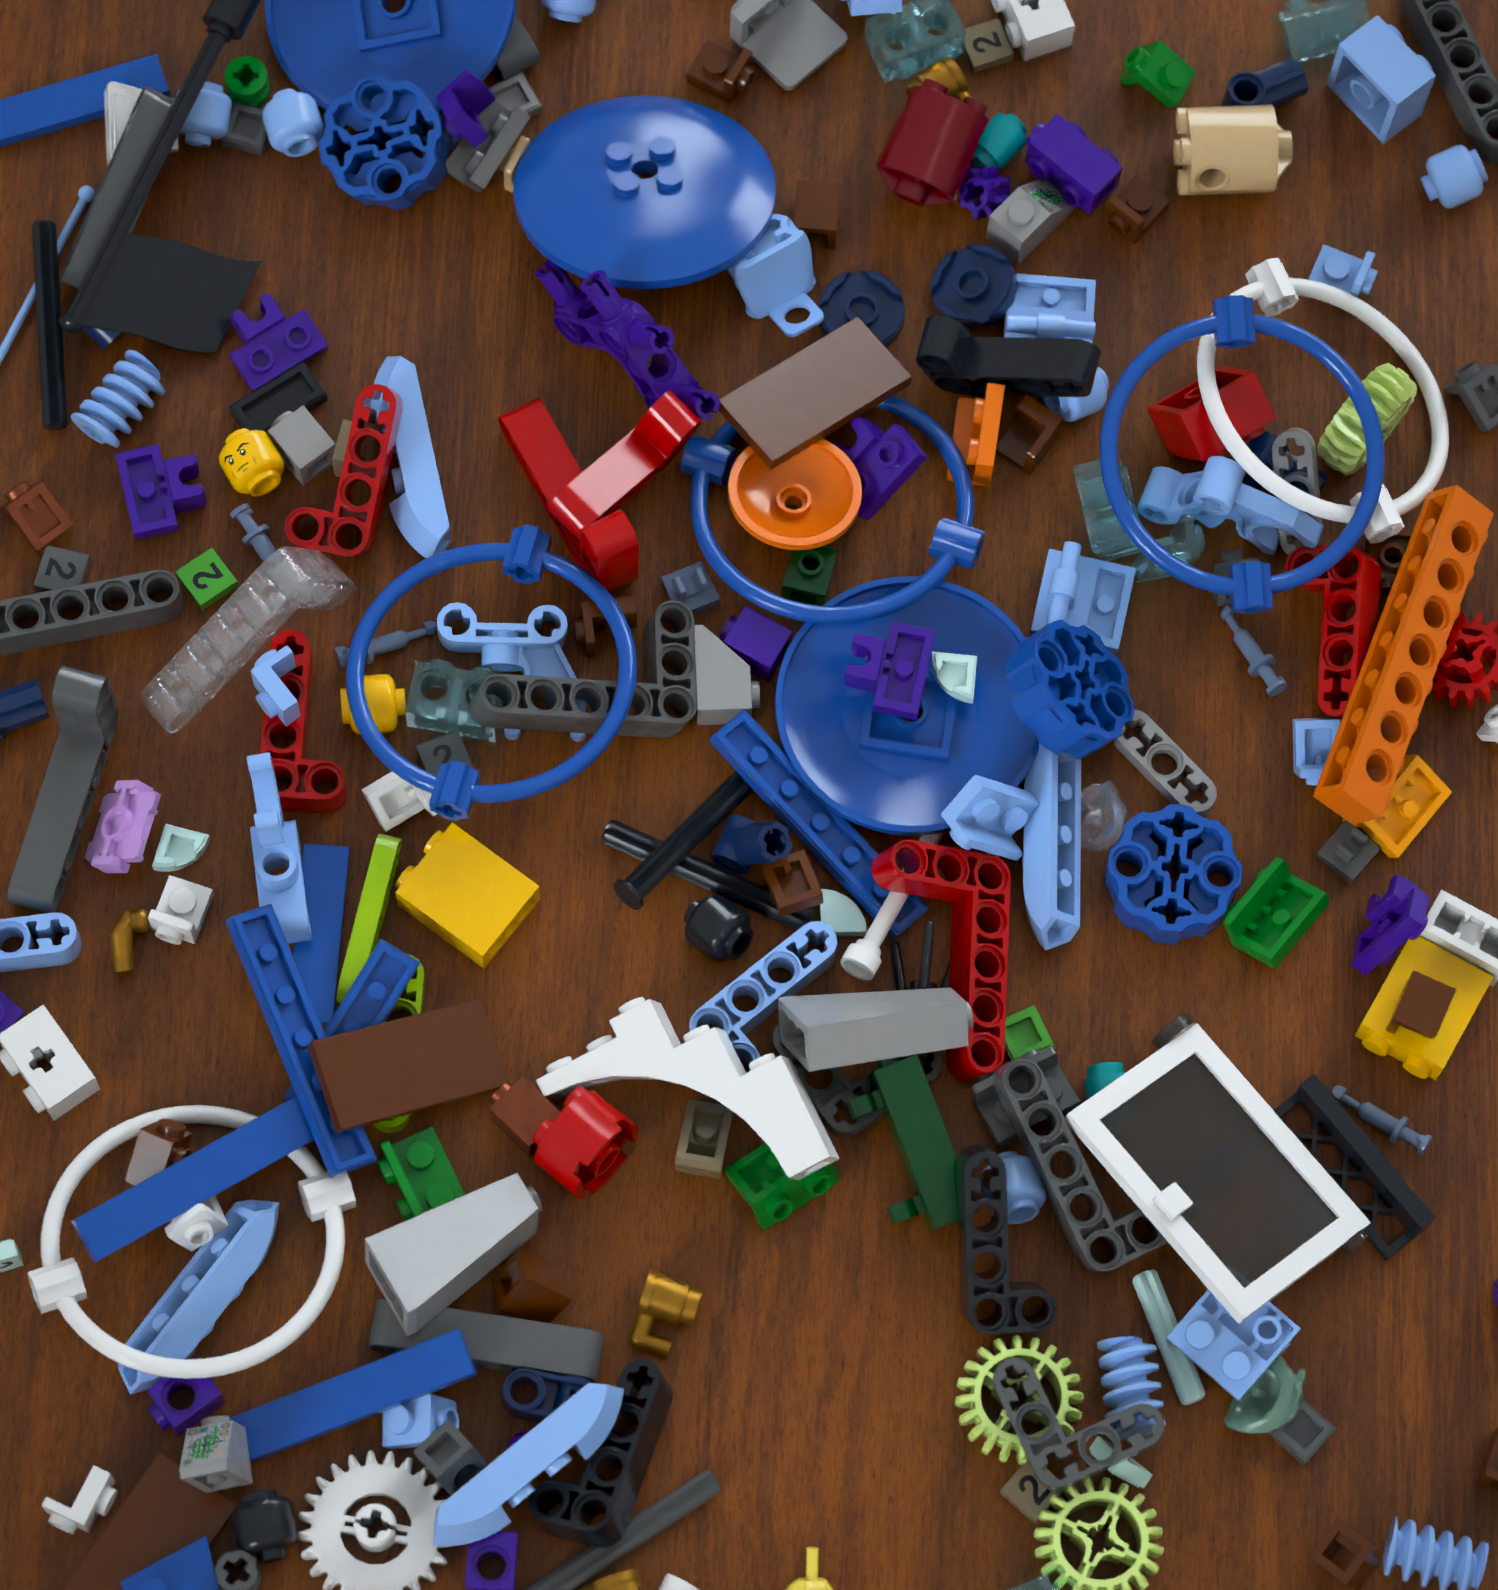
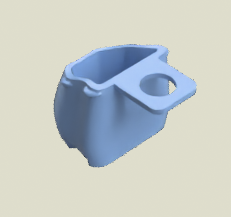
M773 214L768 229L756 246L741 260L726 270L746 304L748 316L754 319L769 316L786 336L796 337L820 324L824 320V315L821 309L807 295V293L813 290L816 283L813 275L811 246L807 235L803 230H799L789 217ZM794 308H805L810 312L809 317L802 323L792 324L785 320L786 314Z

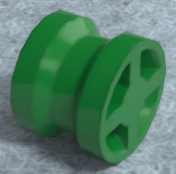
M250 56L238 57L229 63L224 77L227 94L231 98L232 104L234 101L256 108L263 106L270 94L268 75L264 64L255 57Z

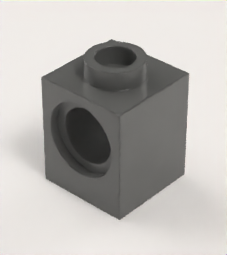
M449 1420L442 1424L413 1451L414 1455L450 1496L488 1466V1463L475 1447Z

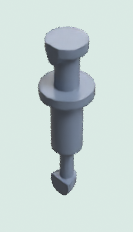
M248 503L235 508L230 513V516L233 520L238 519L247 533L242 538L244 545L252 544L269 572L278 575L286 587L285 591L288 595L300 594L301 591L297 585L291 582L283 570L285 562L266 535L270 531L267 524L257 525L251 516L254 512Z
M1226 605L1222 609L1220 617L1228 623L1235 633L1233 641L1250 664L1247 672L1251 677H1262L1268 686L1266 693L1269 697L1280 694L1287 688V683L1282 676L1277 677L1272 670L1276 659L1272 654L1265 655L1250 632L1239 627L1233 618L1234 615L1231 608Z
M423 622L424 628L408 633L401 629L372 638L365 662L367 665L374 663V656L406 647L409 640L425 635L427 637L433 635L436 631V622ZM345 646L333 648L334 659L339 669L346 668L350 648L346 649Z
M1337 1085L1332 1089V1095L1338 1102L1342 1101L1356 1109L1359 1118L1390 1135L1389 1143L1395 1145L1401 1139L1418 1149L1417 1155L1422 1157L1425 1154L1433 1137L1429 1134L1426 1136L1420 1135L1408 1128L1407 1125L1410 1118L1403 1116L1399 1120L1370 1102L1360 1103L1346 1095L1347 1088L1341 1085Z

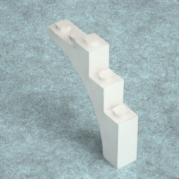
M638 997L623 1004L618 1009L620 1015L609 1020L617 1036L613 1039L611 1035H606L594 1040L586 1046L588 1053L572 1060L571 1056L551 1063L546 1067L548 1074L536 1080L543 1096L555 1100L569 1095L578 1086L586 1088L619 1080H661L684 1085L716 1099L744 1119L770 1147L788 1178L800 1180L840 1159L790 1058L781 1055L775 1057L774 1053L766 1054L752 1061L748 1065L751 1071L746 1073L725 1030L717 1027L710 1029L708 1025H703L683 1036L685 1043L681 1044L662 1004L652 999L645 1001L644 997Z

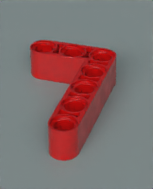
M535 398L498 416V423L508 445L575 563L594 576L609 593L639 578V543L629 519L622 510H618L579 530V539L547 510L554 497L568 483L582 473V470L539 398Z
M902 840L879 853L874 858L871 866L872 876L881 888L888 891L953 903L949 988L951 987L970 1004L973 1014V1027L968 1029V1046L947 1049L946 1061L947 1068L954 1078L964 1083L973 1082L981 1076L988 1075L999 1069L1004 1060L1011 887L1010 870L1002 859L994 855L916 840ZM896 859L902 863L904 872L898 868ZM937 866L943 871L945 880L939 875ZM978 874L984 879L986 888L981 884ZM976 918L982 922L984 931L979 928ZM975 962H977L982 969V975L978 973L975 967ZM973 1005L978 1009L981 1020L976 1017ZM971 1050L978 1056L979 1065L972 1058Z

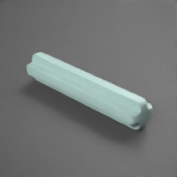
M1154 1269L1141 1272L1134 1276L1133 1285L1180 1403L1189 1405L1198 1402L1204 1398L1205 1390L1196 1367L1188 1357L1166 1338L1178 1323L1158 1273Z

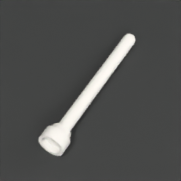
M944 833L922 835L919 841L938 844ZM889 892L865 937L858 939L856 943L850 944L841 958L840 964L845 971L861 980L873 979L881 965V950L879 947L909 894Z

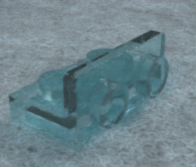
M1291 0L1283 2L1285 11L1273 13L1274 21H1281L1288 59L1292 58L1294 61H1302L1337 52L1338 46L1342 41L1370 21L1366 0H1326L1311 5L1310 0Z
M1192 514L1183 515L1170 530V537L1156 539L1169 553L1191 566H1194L1201 557L1200 552L1205 550L1202 528L1200 525H1194ZM1142 552L1131 565V567L1136 568L1135 583L1171 576L1149 560Z

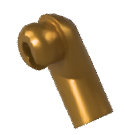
M130 907L121 911L110 932L109 941L113 972L136 970L133 946L134 933H145L150 928L148 912L143 908L132 911Z

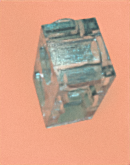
M916 0L903 5V12L882 13L866 19L864 41L884 82L894 78H909L915 75L921 68L938 63L939 60L946 56L954 60L960 53H963L966 32L950 0ZM939 29L945 34L932 35L928 30ZM890 44H901L905 49L893 50L888 46Z
M1118 458L1119 474L1124 492L1139 520L1128 468ZM1100 459L1073 466L1092 551L1103 561H1110L1141 552L1125 533L1112 510L1102 479Z
M430 659L428 663L416 661L405 710L407 726L448 734L459 730L460 735L464 737L496 742L499 728L482 726L476 722L471 715L470 705L467 702L475 695L487 677L498 673L485 667H474L472 671L454 668L452 663L440 659ZM431 687H440L446 691V694L438 700H430L423 695ZM486 694L491 700L490 704L499 708L504 706L499 697L493 694Z

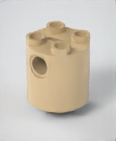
M1273 105L1176 109L1177 134H1182V138L1174 139L1173 159L1174 165H1183V169L1177 171L1178 195L1266 193L1275 191L1277 180L1286 168L1292 164L1293 144L1291 131L1283 130L1277 125Z

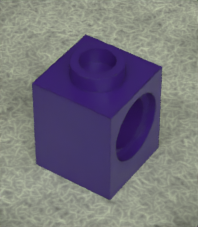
M745 606L738 618L732 615L728 619L719 639L750 665L751 674L769 683L792 642L793 631Z
M165 1377L147 1390L154 1402L147 1409L163 1431L171 1426L178 1437L226 1404L222 1394L210 1377L194 1379ZM182 1389L193 1391L195 1393V1400L189 1408L176 1410L170 1406L171 1398L177 1391Z
M498 1531L489 1537L469 1543L465 1590H515L519 1547L517 1532ZM489 1557L501 1559L506 1565L503 1575L495 1580L483 1578L478 1573L479 1565L483 1560Z

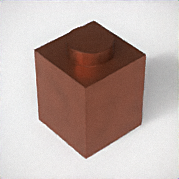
M523 1076L514 1085L510 1081L506 1082L490 1100L493 1104L489 1108L491 1121L530 1158L535 1154L538 1147L532 1141L537 1128L547 1119L554 1121L561 1113Z

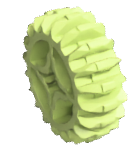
M1390 363L1377 366L1374 371L1369 373L1365 380H1362L1376 409L1382 430L1383 443L1400 423L1417 393L1416 383L1409 378V375L1399 367L1395 368ZM1350 397L1333 416L1332 421L1325 428V432L1320 437V442L1317 445L1318 455L1324 459L1325 463L1333 470H1338L1345 476L1357 472L1366 463L1364 432Z
M1014 1335L1011 1339L1010 1350L1006 1349L1001 1338L995 1339L993 1342L995 1356L984 1347L979 1348L976 1354L982 1365L968 1360L964 1369L973 1378L960 1377L957 1382L959 1389L970 1393L962 1394L955 1399L956 1407L970 1409V1411L964 1412L959 1416V1424L969 1425L975 1423L976 1427L968 1434L970 1442L977 1441L983 1435L987 1440L981 1450L982 1453L988 1455L995 1444L1002 1448L999 1454V1461L1004 1463L1010 1455V1450L1017 1451L1018 1464L1023 1465L1027 1462V1457L1017 1436L1007 1433L1012 1425L995 1392L993 1384V1372L1004 1360L1011 1358L1022 1359L1034 1369L1039 1382L1043 1376L1050 1381L1057 1397L1056 1417L1066 1437L1075 1433L1073 1427L1066 1421L1079 1422L1082 1417V1412L1069 1406L1082 1403L1084 1399L1082 1392L1068 1391L1069 1388L1079 1383V1375H1063V1372L1070 1366L1071 1361L1066 1357L1055 1364L1052 1361L1057 1350L1054 1345H1050L1045 1354L1037 1352L1040 1340L1037 1337H1033L1028 1349L1022 1348L1020 1335ZM1025 1375L1019 1379L1007 1377V1380L1001 1385L1004 1389L1012 1387L1017 1394L1018 1390L1023 1391V1381L1028 1376ZM982 1384L992 1390L991 1395L1001 1405V1413L995 1424L988 1418L982 1406ZM1034 1393L1029 1399L1027 1398L1025 1403L1039 1401L1037 1393ZM1029 1412L1022 1419L1028 1420L1035 1425L1040 1422L1046 1426L1045 1429L1028 1435L1030 1437H1041L1049 1429V1419L1042 1412Z
M1104 1477L1100 1483L1099 1491L1094 1490L1091 1478H1087L1082 1481L1081 1488L1083 1494L1080 1495L1073 1485L1064 1489L1068 1502L1056 1494L1050 1498L1051 1507L1057 1514L1049 1510L1041 1511L1039 1519L1050 1528L1042 1527L1035 1529L1034 1538L1039 1541L1048 1542V1545L1036 1548L1034 1554L1036 1558L1040 1559L1051 1558V1562L1046 1563L1040 1570L1043 1576H1049L1056 1571L1060 1575L1052 1585L1053 1590H1061L1065 1583L1072 1586V1590H1132L1129 1583L1139 1590L1147 1588L1148 1582L1140 1571L1148 1575H1155L1159 1567L1147 1557H1160L1163 1554L1164 1548L1158 1544L1149 1543V1540L1161 1537L1163 1531L1161 1527L1157 1526L1147 1528L1146 1523L1155 1518L1156 1512L1154 1509H1148L1143 1513L1138 1511L1137 1508L1141 1506L1145 1499L1141 1493L1136 1495L1132 1502L1124 1498L1129 1490L1128 1484L1122 1483L1115 1494L1110 1492V1478ZM1084 1507H1106L1101 1520L1096 1523L1089 1524L1080 1520L1075 1523L1067 1519L1070 1514ZM1119 1515L1126 1519L1134 1532L1136 1552L1128 1549L1129 1544L1123 1542L1116 1533V1523ZM1105 1523H1108V1528L1104 1534L1106 1536L1104 1544L1110 1550L1107 1551L1103 1547L1100 1553H1096L1092 1562H1089V1557L1093 1551L1091 1549L1093 1541L1087 1535L1090 1534L1094 1538L1097 1532H1101ZM1060 1532L1069 1536L1068 1541L1078 1546L1081 1551L1082 1558L1077 1571L1068 1563L1062 1552ZM1109 1561L1117 1565L1122 1562L1131 1567L1122 1575L1112 1579L1098 1580L1090 1578L1096 1565L1101 1562Z

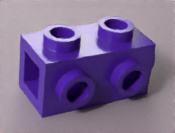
M1056 114L1046 125L1043 122L1039 123L1026 139L1028 148L1024 162L1035 177L1042 181L1047 180L1057 188L1069 205L1075 208L1080 207L1090 215L1118 187L1123 167L1119 165L1117 158L1109 150L1100 149L1091 142L1076 123L1067 122L1059 114Z

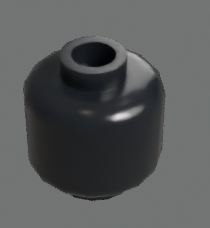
M710 895L702 901H694L684 915L686 942L714 962H725L729 959L735 960L739 958L752 941L753 930L751 929L750 916L722 895Z
M274 1489L251 1493L239 1498L240 1505L231 1513L238 1550H243L252 1557L257 1556L258 1564H268L285 1559L287 1557L285 1549L293 1546L297 1542L299 1535L291 1501L287 1497L277 1496V1491Z

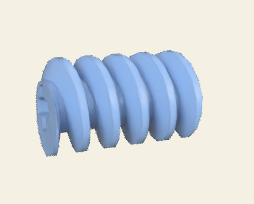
M130 349L125 353L126 361H118L113 366L115 374H107L102 379L104 387L96 386L91 391L92 400H84L79 405L81 413L70 415L74 424L91 439L101 444L107 443L116 448L121 443L114 432L118 430L127 435L132 432L125 419L129 417L138 422L143 419L136 406L141 404L151 409L154 403L148 393L152 391L163 396L166 392L159 382L161 377L157 368L142 354Z
M1133 1336L1114 1337L1099 1341L1097 1349L1108 1353L1099 1359V1367L1103 1370L1111 1371L1101 1377V1386L1113 1390L1103 1396V1404L1114 1409L1105 1415V1419L1141 1403L1149 1404L1157 1409L1162 1408L1163 1401L1149 1399V1393L1161 1389V1383L1147 1380L1148 1374L1159 1370V1364L1147 1362L1144 1356L1156 1352L1157 1345L1143 1343L1141 1338ZM1140 1414L1134 1417L1135 1426L1123 1433L1120 1423L1112 1427H1117L1114 1430L1119 1435L1120 1440H1126V1438L1136 1433H1141L1145 1437L1151 1435V1427L1156 1424L1153 1418L1145 1420Z
M1395 1515L1383 1552L1384 1576L1389 1577L1395 1566L1399 1565L1401 1566L1402 1581L1407 1582L1416 1570L1420 1572L1421 1587L1426 1588L1433 1576H1436L1439 1579V1590H1447L1452 1582L1457 1583V1590H1469L1471 1587L1477 1590L1484 1575L1489 1544L1483 1541L1473 1552L1472 1540L1468 1536H1463L1454 1547L1453 1534L1448 1530L1444 1531L1435 1541V1531L1431 1525L1424 1526L1417 1536L1414 1520H1406L1400 1530H1398V1521Z

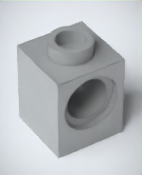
M304 405L294 412H284L274 420L271 428L268 430V435L282 455L285 465L302 486L333 465L332 456L336 443Z

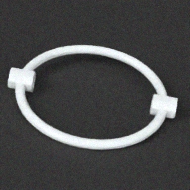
M1279 258L1266 259L1262 263L1252 266L1245 274L1249 284L1241 287L1229 296L1244 295L1245 297L1253 298V301L1257 300L1265 316L1278 315L1282 311L1292 308L1299 300L1298 296L1329 303L1350 313L1370 326L1397 352L1413 374L1426 402L1431 423L1432 442L1427 466L1417 483L1405 494L1392 500L1387 488L1382 484L1376 509L1364 531L1370 544L1383 542L1385 539L1397 535L1405 527L1400 516L1420 505L1425 500L1426 495L1433 491L1444 471L1448 457L1449 425L1442 394L1431 370L1419 351L1399 328L1363 300L1321 282L1289 278ZM1214 333L1201 336L1197 352L1199 389L1209 420L1228 452L1255 481L1282 501L1313 516L1330 521L1349 523L1362 492L1357 493L1350 500L1352 506L1336 504L1305 493L1269 469L1241 439L1224 409L1216 384L1215 353L1217 346H1215Z
M183 1105L158 1109L128 1119L107 1130L84 1148L66 1168L53 1190L43 1218L41 1231L42 1268L28 1272V1280L36 1305L41 1314L58 1308L67 1323L90 1346L109 1359L143 1373L181 1379L209 1378L227 1375L257 1365L278 1354L296 1341L320 1315L333 1293L339 1279L345 1250V1225L342 1212L356 1208V1198L350 1178L347 1173L330 1178L329 1173L325 1172L318 1160L305 1146L287 1155L307 1177V1179L298 1181V1190L307 1217L312 1222L323 1218L325 1220L326 1249L321 1273L313 1291L299 1311L283 1327L255 1345L223 1356L206 1359H174L151 1355L133 1349L105 1333L90 1320L78 1305V1301L87 1299L80 1269L73 1257L61 1261L60 1232L69 1200L82 1178L103 1156L120 1144L138 1136L141 1128L160 1119H171L182 1124H213L238 1129L258 1116L220 1106Z

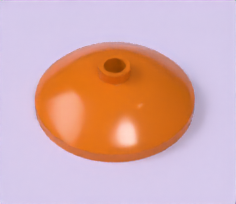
M821 439L772 470L748 446L734 462L729 475V505L739 524L756 539L781 549L809 550L835 541L851 527L861 505L862 485L856 467L841 449L824 439ZM788 505H794V506L798 507L799 509L793 510V509L787 508L786 506H788Z

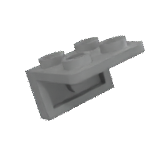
M738 0L731 9L730 38L742 50L746 48L752 51V59L785 90L795 89L847 43L846 32L812 0Z

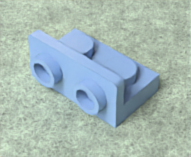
M974 775L944 809L941 816L951 828L949 832L951 838L966 850L974 848L998 858L1001 856L1018 861L1022 857L1023 852L1012 836L1026 824L1028 817L1040 803L1030 791Z

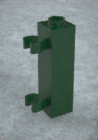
M916 1054L908 1058L903 1056L878 1060L876 1062L879 1069L868 1074L874 1091L851 1099L849 1102H846L852 1120L882 1109L915 1196L887 1207L892 1224L895 1225L920 1214L923 1215L929 1231L958 1220L956 1168L958 1158L918 1055ZM977 1208L975 1209V1211L973 1212V1214H975V1213L978 1212V1209H977Z

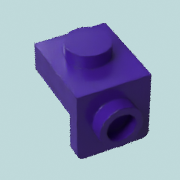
M465 70L436 96V99L446 116L442 119V123L449 133L457 140H460L462 137L466 138L477 148L489 137L478 115L495 101V96L470 70Z

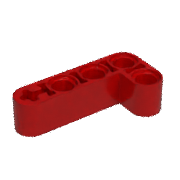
M372 384L365 387L359 393L333 512L311 507H300L293 510L285 521L286 535L293 544L346 557H360L372 549L403 411L401 397L395 390L381 384ZM381 393H383V400L389 403L388 411H380L377 424L386 426L385 433L371 428H364L365 422L375 424L377 411L370 408L371 400H379ZM375 437L380 443L381 452L375 460L367 462L360 454V446L366 438ZM363 480L371 488V497L366 504L358 506L352 501L351 489L356 482ZM307 515H312L318 522V532L310 540L303 539L298 531L300 520ZM354 524L361 530L362 540L359 546L350 550L343 545L341 538L343 530L347 526Z
M668 390L648 409L632 431L568 483L550 502L547 510L579 539V530L612 514L659 474L680 453L689 438L692 437L700 426L702 420L671 390Z
M1317 545L1315 548L1297 547L1286 559L1285 572L1311 561L1330 545ZM1355 546L1327 572L1300 586L1314 594H1324L1317 698L1321 710L1333 718H1339L1340 721L1343 718L1378 625L1380 564L1376 558ZM1358 560V570L1349 577L1351 565ZM1356 604L1355 614L1350 620L1346 621L1348 609ZM1353 648L1351 660L1346 665H1343L1345 653Z
M285 630L273 638L270 650L276 649L279 651L288 645L292 652L298 653L294 656L296 667L293 669L294 674L288 672L280 679L291 693L299 696L297 701L301 717L286 727L277 715L271 719L264 712L260 754L270 752L276 779L287 778L292 781L288 789L279 792L282 811L334 813L342 808L348 796L343 771L334 762L305 759L313 676V658L310 643L301 632ZM281 735H289L295 738V742L288 748L281 749L273 745L275 739ZM330 780L337 784L336 789L329 794H320L314 790L315 786L321 781Z

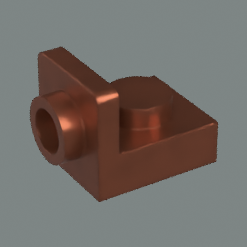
M24 480L4 494L8 502L1 506L0 510L4 515H9L34 551L40 550L73 526L70 519L42 481L35 482L30 486L27 480Z

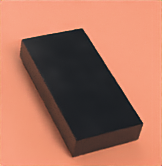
M302 361L228 407L230 414L241 429L246 428L249 431L262 430L268 434V430L271 428L274 420L284 412H294L302 405L310 412L328 401L326 392Z

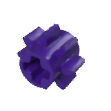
M988 166L983 169L981 167L971 168L967 173L970 179H967L960 189L961 203L959 205L960 207L972 210V218L974 220L983 219L987 216L989 217L1010 196L1009 183L1011 179L997 175L998 166Z

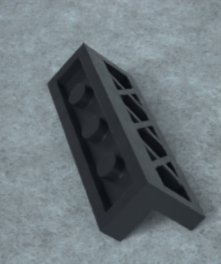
M1313 1074L1300 1084L1294 1095L1273 1111L1283 1121L1282 1117L1300 1104L1312 1118L1311 1134L1293 1132V1134L1300 1142H1310V1150L1308 1151L1315 1159L1317 1143L1336 1146L1342 1154L1341 1170L1324 1169L1331 1177L1340 1178V1187L1345 1193L1347 1179L1365 1181L1372 1189L1371 1205L1355 1204L1362 1213L1370 1214L1371 1224L1360 1232L1381 1257L1387 1261L1425 1231L1436 1217L1315 1074ZM1318 1126L1325 1133L1326 1136L1317 1135ZM1348 1162L1356 1171H1348ZM1378 1197L1386 1207L1378 1206ZM1377 1215L1396 1217L1407 1232L1388 1245L1376 1231Z

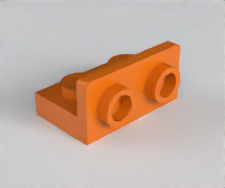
M987 383L985 399L977 397L976 399L963 397L958 399L952 439L966 462L973 485L990 487L1005 385ZM948 468L947 479L949 481L954 482L952 474Z

